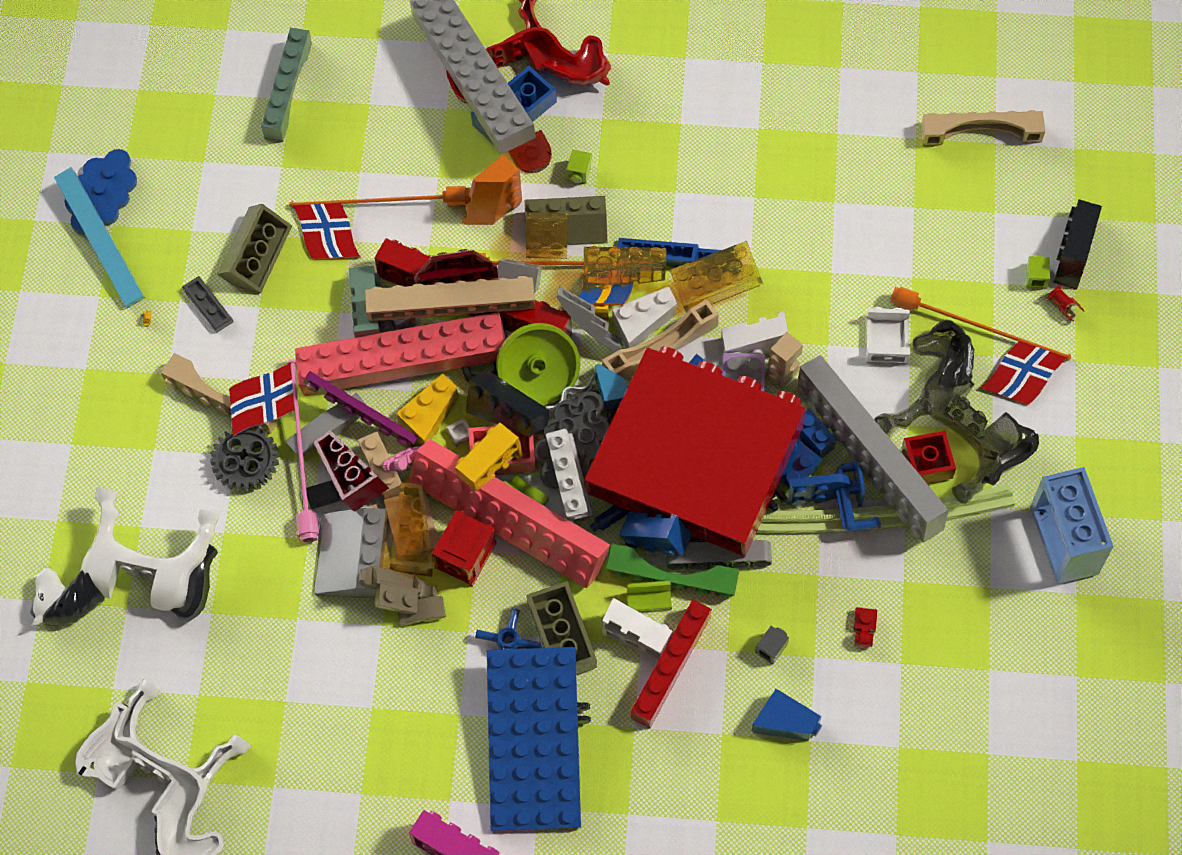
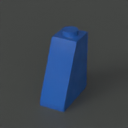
M775 689L752 724L751 731L758 734L809 741L812 735L816 737L821 730L822 725L820 721L822 716L780 690Z

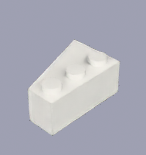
M668 286L628 302L625 305L613 308L612 321L626 349L637 346L642 341L644 342L656 329H660L677 315V302Z
M784 311L778 313L779 317L766 320V317L759 318L760 322L748 325L747 322L721 329L723 353L770 354V348L788 332Z
M615 598L612 599L602 620V634L658 660L673 635V631L667 625L659 624Z

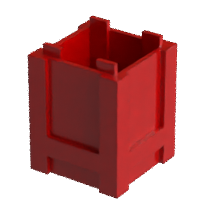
M456 510L431 553L435 560V569L473 587L497 544V541L494 539L495 528L493 524L486 525L465 515L464 510L461 512Z

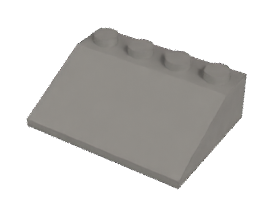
M360 508L355 512L353 510L324 513L315 595L375 598L376 589L360 585L359 577L361 569L376 565L383 568L388 525L386 509Z

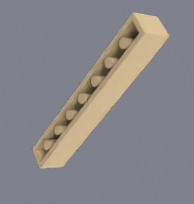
M520 276L516 279L498 278L489 281L478 279L475 282L456 281L449 284L437 282L433 285L415 284L409 287L396 285L392 288L373 287L365 290L368 321L535 309L533 277L528 278L527 276Z

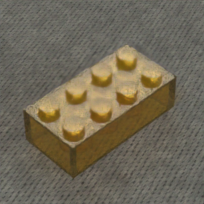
M747 241L670 270L686 313L705 300H708L712 305L764 285Z

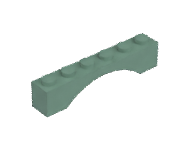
M290 27L261 125L264 139L284 142L295 85L299 73L308 59L312 46L309 30Z

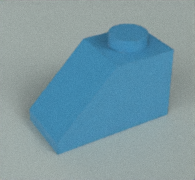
M596 364L594 368L595 381L599 395L604 401V411L616 409L619 407L629 385H626L625 378L600 364Z

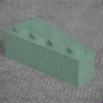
M374 266L349 268L350 289L353 295L351 296L355 338L384 333V327H380V321L384 320L368 321L366 314L365 290L380 285L379 273H375Z

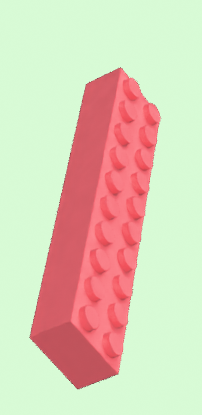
M500 312L295 348L299 387L304 396L317 394L306 387L307 384L304 383L309 371L339 389H346L453 370L465 366L470 367L497 362L498 352L505 341Z
M431 439L416 451L408 483L455 511L461 512L464 510L465 515L486 525L492 523L495 528L494 534L585 588H588L599 576L610 544L496 477L478 491H475L457 475L455 467L462 457Z

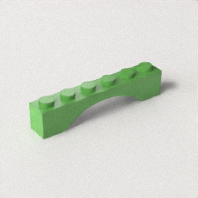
M612 543L606 568L611 570L612 575L623 577L624 573L632 574V579L644 581L645 577L652 578L653 582L670 581L675 583V588L687 590V586L696 587L695 592L708 594L709 590L716 591L717 596L728 599L730 595H735L740 572L739 569L717 565L697 574H672L649 564L634 548Z

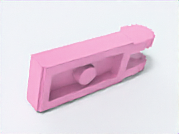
M421 446L409 447L386 459L383 463L385 472H392L395 469L403 471L408 466H411L416 451Z

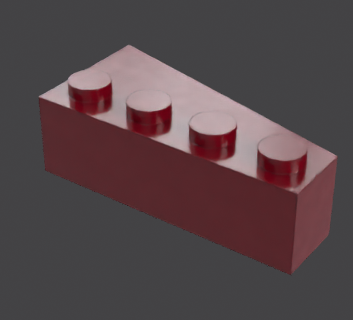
M331 430L313 441L342 501L354 512L389 489Z

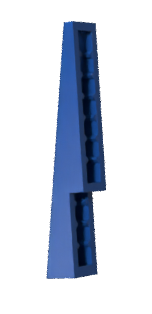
M619 238L615 254L616 258L633 261H642L644 259L646 263L738 277L741 261L739 251L699 248L698 244L629 238Z

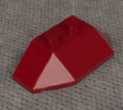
M461 249L457 252H441L437 255H432L414 276L415 284L433 285L437 282L445 284L456 281L474 282L478 279L498 278L497 264L477 251Z

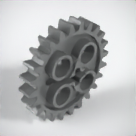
M252 427L248 428V430H244L234 437L233 433L229 434L225 431V439L218 437L220 445L213 444L216 451L210 452L213 457L210 460L213 466L212 471L216 473L217 480L221 479L223 486L228 484L230 490L236 486L238 492L241 491L242 487H245L246 491L249 492L252 485L257 490V483L260 482L262 485H265V478L272 479L270 472H277L274 467L279 465V461L276 459L280 457L279 452L276 451L278 449L277 444H273V437L268 438L267 431L261 434L259 427L255 431H253ZM236 445L241 446L237 450H232V448ZM255 448H262L259 452H253ZM232 464L237 465L234 469H228ZM252 467H258L254 472L249 471Z

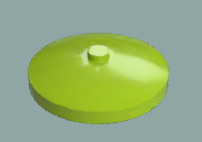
M545 323L529 324L514 331L503 342L497 356V375L505 382L545 406L560 400L562 391L566 387H573L580 372V355L573 340L560 328Z

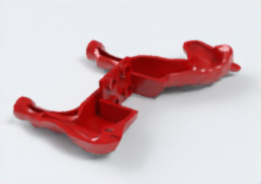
M519 0L521 7L518 12L526 24L525 30L486 49L497 68L526 57L530 66L536 72L542 70L550 72L552 75L568 83L584 86L600 82L606 86L610 85L607 75L611 69V64L603 54L600 38L592 35L587 36L583 39L578 52L572 54L569 50L562 47L554 34L548 29L541 27L534 13V5L537 0ZM446 70L447 78L458 100L467 103Z

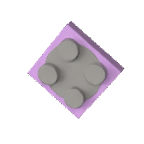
M723 353V376L737 381L739 376L750 377L759 382L762 386L761 391H764L765 354Z

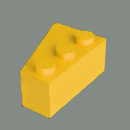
M442 373L396 413L398 423L417 435V442L421 446L429 439L432 440L439 431L440 425L448 416L459 397L457 386Z
M501 423L496 427L490 428L486 437L481 442L475 443L471 452L466 457L460 458L455 468L458 477L475 491H478L495 478L494 473L497 470L508 468V462L514 457L519 459L523 456L519 437Z

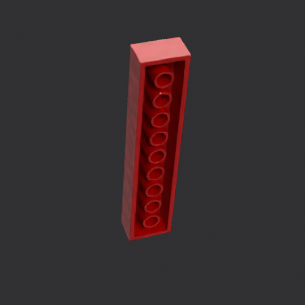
M385 238L374 259L380 278L403 287L415 285L414 276L432 255L428 256L421 253L417 248H409L397 240ZM535 300V309L500 311L504 330L511 333L529 324L545 323L560 328L569 337L572 334L571 316L566 310L553 308L544 301L539 302ZM496 312L473 313V314H468V315L474 317V316L485 315V314L496 313Z

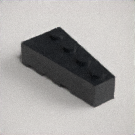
M485 370L469 380L466 413L497 425L501 423L506 428L529 437L547 427L549 409L495 374Z

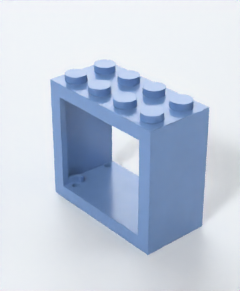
M1085 467L1042 477L1030 509L1057 585L1099 575L1114 546Z

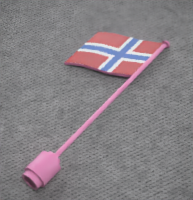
M290 359L288 364L267 374L243 380L229 388L232 429L234 437L248 428L275 421L295 411L304 510L300 511V514L296 516L297 534L301 542L311 543L318 540V516L312 510H308L294 366L296 361Z

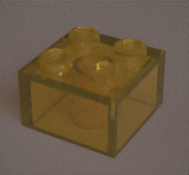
M528 212L526 217V258L567 259L568 213Z

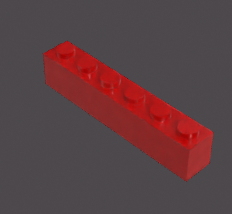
M692 599L631 709L632 720L651 728L711 618V608Z

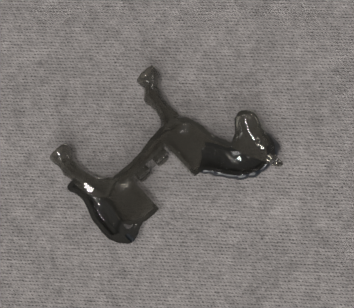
M942 320L930 332L916 336L913 339L912 345L916 354L942 358L938 370L928 379L920 397L907 409L898 413H881L874 420L888 434L894 428L906 429L915 419L920 416L929 415L967 441L978 455V471L970 481L958 483L952 488L955 498L960 503L966 504L971 501L974 495L980 493L987 483L994 486L1006 469L1021 464L1033 455L1039 446V435L1035 433V430L1018 424L1007 412L985 429L988 423L985 414L982 411H976L970 406V402L966 398L974 386V383L971 381L975 351L972 340L954 321Z

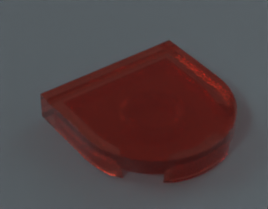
M542 130L535 132V139L508 151L515 166L523 172H540L547 168L551 162L552 150Z

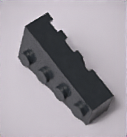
M1078 199L1076 207H1071L1068 218H1071L1072 221L1068 220L1064 232L1068 234H1064L1060 246H1063V249H1059L1056 258L1059 264L1053 283L1077 290L1092 245L1102 209L1101 205Z

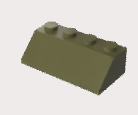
M605 196L524 200L527 247L608 243Z
M264 204L249 207L217 275L233 286L260 294L292 225Z

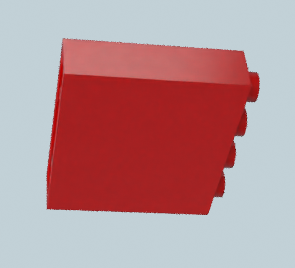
M662 346L659 351L647 347L584 479L587 494L633 513H647L649 517L653 518L656 517V514L664 515L663 518L677 515L692 533L691 536L746 557L805 424V407L801 406V400L792 393L779 391L774 396L761 391V384L750 377L739 376L737 381L722 376V370L713 363L700 361L698 366L683 361V355L671 347Z

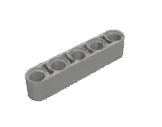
M753 540L746 557L708 542H688L683 557L678 555L670 557L666 555V567L671 570L711 569L717 565L730 568L767 567L772 564L771 542L767 540Z

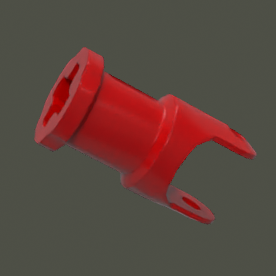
M1060 285L1053 289L1047 297L1072 322L1074 320L1067 314V311L1072 306L1076 305L1084 312V309L1073 297L1070 298L1062 291Z

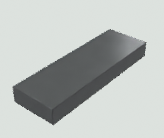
M200 276L182 286L184 292L216 333L234 322Z

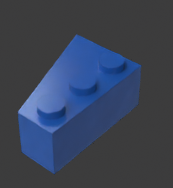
M628 512L619 536L628 547H642L652 553L660 551L670 557H674V555L683 557L692 533L677 515L663 518L664 515L656 514V517L653 518L649 517L647 513Z

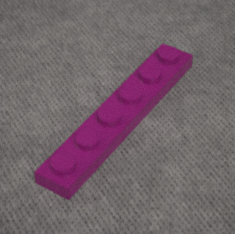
M309 371L306 375L304 383L307 384L306 387L315 393L317 391L322 393L327 401L333 404L337 402L343 406L342 409L352 415L353 413L357 414L365 424L375 425L382 434L395 437L396 441L404 447H413L416 443L418 436L313 372Z

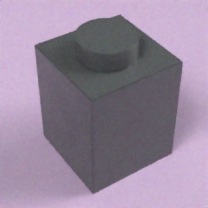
M770 626L756 645L755 653L771 664H774L788 645L789 637L787 633L781 628Z

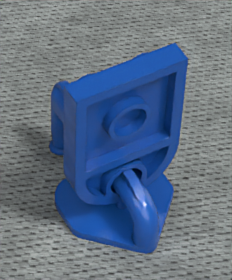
M857 462L841 464L835 474L788 480L786 496L789 502L787 504L798 506L805 502L814 501L815 503H822L826 500L837 498L841 524L845 531L852 532L881 527L877 516L869 520H854L850 495H856L858 507L863 506L865 498L862 470ZM845 472H853L854 480L851 481L850 477L845 475Z

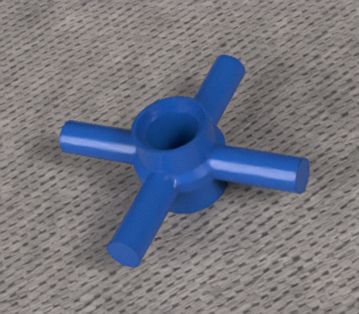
M516 608L511 609L508 625L500 630L499 634L477 629L475 638L497 642V646L501 650L517 649L518 647L526 649L541 648L540 642L521 639L515 631L520 610ZM512 637L514 641L506 644L503 642V639Z

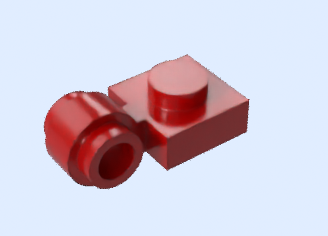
M855 608L853 630L860 632L855 634L854 645H858L859 648L868 649V647L873 645L874 634H869V632L875 633L878 609Z

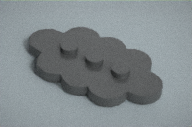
M585 392L580 395L576 402L563 400L558 403L554 410V419L549 420L547 427L543 429L544 438L535 445L534 454L536 459L543 464L540 476L543 484L552 489L559 488L546 434L567 429L568 434H573L583 477H586L591 467V461L594 460L600 448V442L603 441L610 426L608 420L602 416L604 401L596 392Z

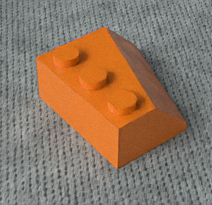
M504 155L473 179L469 193L471 201L466 205L465 210L468 213L467 216L463 217L462 223L466 225H493L512 208L515 209L521 204L520 169Z

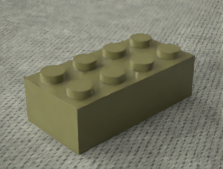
M568 581L527 594V604L543 648L576 647L577 674L597 668V659Z

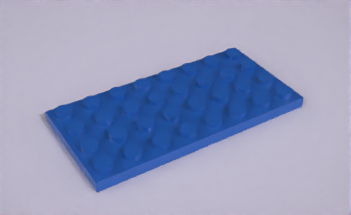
M576 647L487 650L491 831L581 828Z

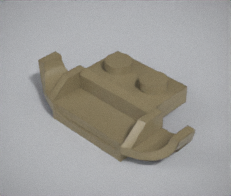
M377 565L360 570L359 584L367 588L376 589L375 607L414 615L417 613L418 599L437 595V586L426 584L415 574L381 568Z

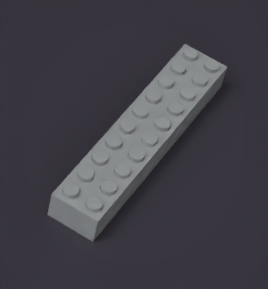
M410 0L412 16L499 154L501 155L535 139L536 135L532 120L454 0Z
M819 355L800 366L798 393L802 398L807 399L813 412L820 415L823 424L830 428L837 441L846 447L848 455L852 459L855 458L862 472L872 479L873 486L884 494L885 500L890 506L893 505L897 510L899 518L903 522L906 521L910 526L912 534L916 538L919 537L924 543L944 531L948 515L947 507L825 359Z

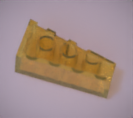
M584 247L583 292L590 291L592 287L607 289L608 285L620 284L621 287L628 286V284L635 281L643 284L665 280L666 248Z

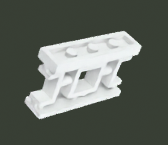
M567 429L547 433L546 438L566 516L571 517L572 521L593 516L573 434H568Z

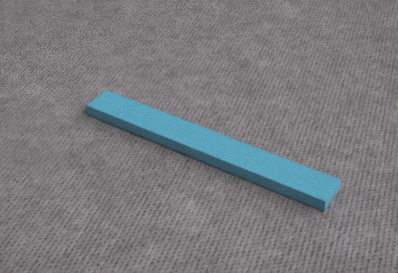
M69 167L56 175L54 179L124 305L129 308L145 298L74 169Z

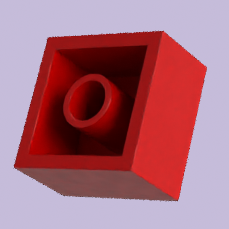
M945 430L904 438L901 447L902 453L926 483L953 479L956 465Z

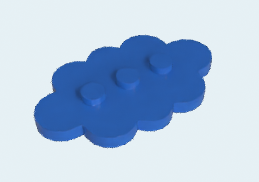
M114 149L108 152L104 159L91 158L84 164L83 174L78 176L105 226L117 221L119 209L129 203L128 192L132 191L137 185L136 174L130 169L131 158L122 149ZM65 198V207L72 214L70 219L72 228L78 234L85 235Z

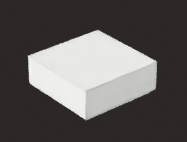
M464 418L446 427V431L456 447L469 441L470 427Z

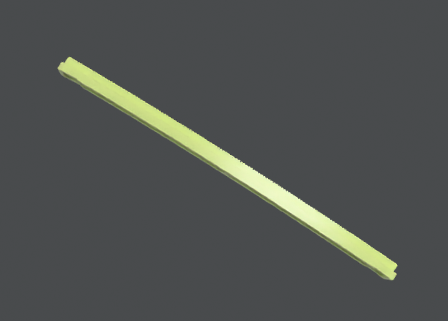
M1009 485L939 498L948 509L946 520L992 512L1015 505L1012 497L1013 490L1009 488ZM893 505L852 508L855 521L873 519L874 516L879 518L881 527L869 530L909 526L906 521L903 522L899 518L897 510ZM839 509L775 512L766 510L756 533L803 534L848 531H845L842 527Z

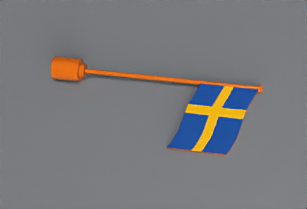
M644 259L642 261H520L534 265H592L585 277L582 292L579 296L592 305H625L631 295L634 280L641 267L646 266Z

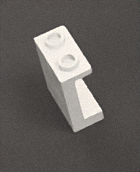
M881 307L868 309L866 317V362L908 364L910 357L909 310H904L903 308L883 309Z

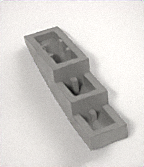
M559 286L556 298L575 322L613 352L622 348V339L608 331L609 323L595 315V306Z
M357 393L352 395V397L366 404ZM336 404L301 429L303 456L315 447L313 441L329 430L337 436L340 435L360 416L355 413L353 415L342 409V405ZM295 433L286 442L299 457L297 433Z

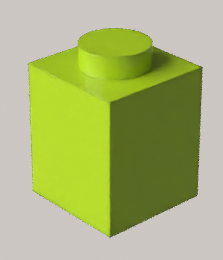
M572 149L566 169L567 180L574 183H587L592 165V153Z
M1042 255L1029 256L1026 264V287L1047 289L1050 281V257H1043Z

